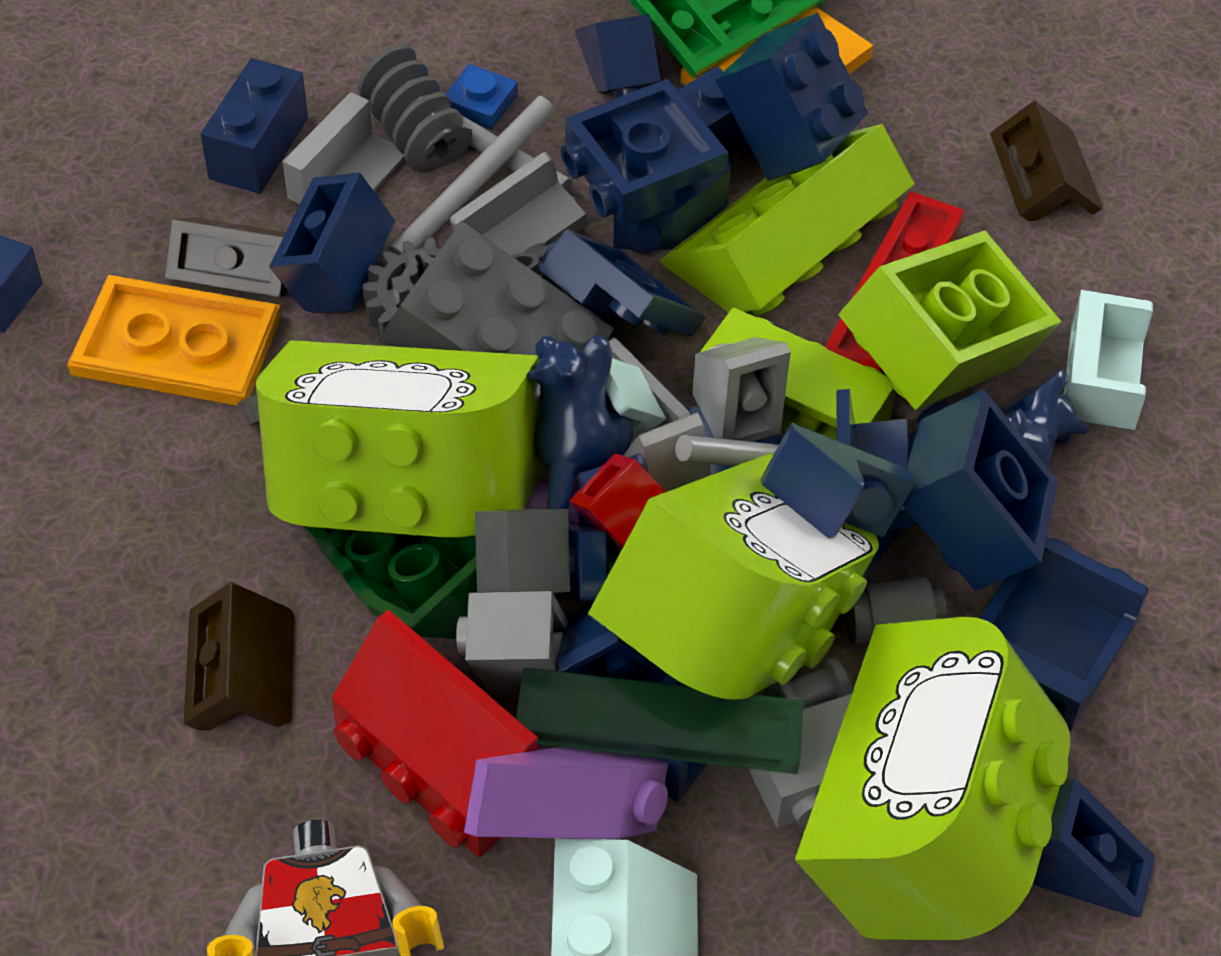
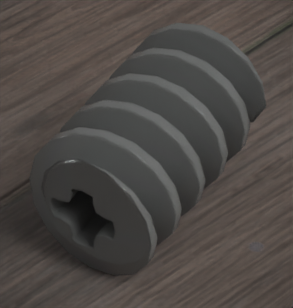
M398 44L379 53L366 66L358 83L359 96L369 100L371 113L381 122L383 130L393 138L396 148L402 154H405V160L413 170L419 172L436 170L454 162L464 153L472 140V129L461 128L463 116L457 109H451L450 98L445 93L439 92V83L432 76H428V68L421 60H416L414 49L408 44Z

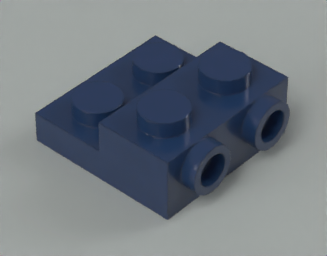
M665 79L565 118V145L561 147V158L571 178L577 179L584 176L590 184V198L597 213L603 218L613 214L622 228H625L675 207L676 190L727 170L728 151L670 80Z
M566 229L562 236L554 241L544 253L542 266L539 270L557 283V289L604 320L611 322L616 315L636 326H640L644 322L650 328L665 336L672 329L693 337L706 316L623 251Z

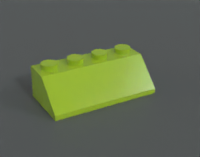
M883 124L851 131L824 162L770 181L764 178L660 259V262L728 313L734 307L743 312L752 311L754 316H758L777 307L785 299L782 292L791 284L803 282L820 272L824 267L821 260L829 253L843 250L858 241L862 236L859 229L866 223L879 220L897 209L899 206L897 198L915 183Z

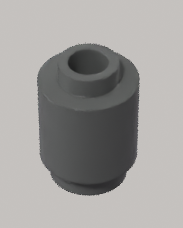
M926 576L869 582L860 598L846 613L851 642L853 644L868 643V646L877 624L947 618L943 592L941 588L932 589Z

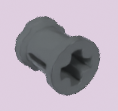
M836 658L823 660L820 669L794 677L785 685L775 682L768 686L770 703L777 718L853 692L851 681L843 665Z

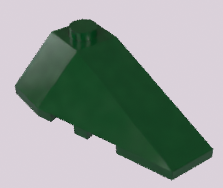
M302 526L372 615L380 617L389 609L420 637L456 639L459 617L468 616L469 593H477L475 535L467 537H435Z

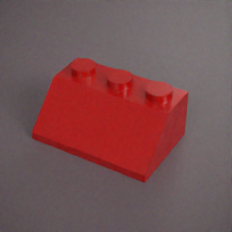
M388 609L376 620L332 696L336 728L333 730L334 736L340 746L353 759L361 761L364 757H367L382 770L380 775L384 784L398 800L408 804L414 799L429 812V821L442 840L454 848L459 847L463 843L480 858L502 837H477L464 832L476 760L538 750V737Z

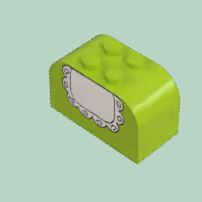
M290 340L256 380L268 509L277 518L300 526L435 537L474 536L475 511L524 509L543 474V464L536 455L534 444L535 425L541 414L540 385L535 381L529 380L527 377L528 372L536 369L539 355Z
M773 453L763 455L649 498L588 612L590 616L676 680L695 690L719 698L734 700L749 698L775 682L785 685L799 668L807 665L809 668L815 667L833 644L835 635L830 630L840 613H847L862 595L867 585V580L862 576L879 548V542L875 534L845 522L834 539L825 536L764 487L761 477L772 459Z
M974 617L875 625L795 857V861L861 936L876 940H963L976 937L994 929L1009 918L1022 904L1032 887L1043 847L1048 844L1051 837V817L1059 788L1066 781L1068 775L1070 732L1064 718L995 625Z

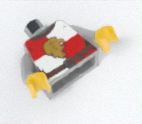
M311 820L297 825L293 830L295 855L271 858L265 862L262 883L247 891L224 935L214 939L207 946V956H399V954L400 956H411L410 950L415 946L432 944L435 946L436 951L444 949L437 913L433 908L423 906L421 901L390 868L373 866L366 847L357 845L338 848L336 828L333 823L326 820Z

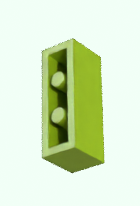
M734 307L700 351L704 352L719 344H732L753 337L786 342L791 355L781 424L783 433H786L790 424L794 423L837 441L836 390L850 388L855 424L889 421L892 417L896 390L888 376L883 375L873 367L863 366L834 353L817 342L805 340L776 327L766 319L754 317Z

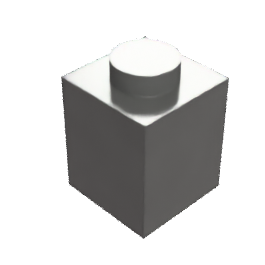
M568 509L475 511L477 593L570 592Z

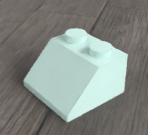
M555 838L551 956H698L697 874L629 840Z

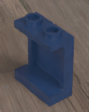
M1046 537L1041 563L1005 578L979 619L992 623L1001 631L1064 718L1071 734L1136 625L1149 589L1146 585L1134 580L1126 572L1117 568H1110L1075 551L1062 540Z

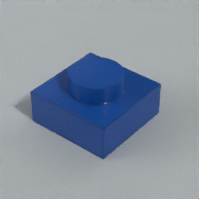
M468 64L446 95L451 100V109H457L462 116L476 124L493 129L518 95V81Z

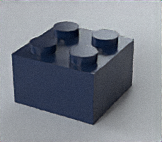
M818 12L763 34L715 79L768 181L824 162L868 114L864 105L862 90L851 79L839 55L836 38L831 31L826 29Z
M983 389L921 419L907 464V469L911 470L916 483L903 503V507L911 515L912 523L920 525L940 549L946 564L951 569L958 571L976 591L1041 563L1058 480L993 399Z

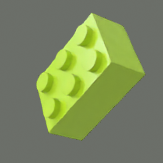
M985 230L879 266L838 314L852 331L856 342L864 350L868 351L889 377L896 392L905 398L915 411L1012 370L1020 365L1062 322Z

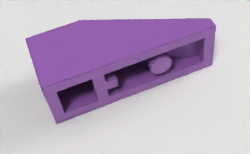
M601 741L477 759L464 832L477 837L622 839L656 831L658 821L662 817L667 804L668 793L665 780L668 762Z

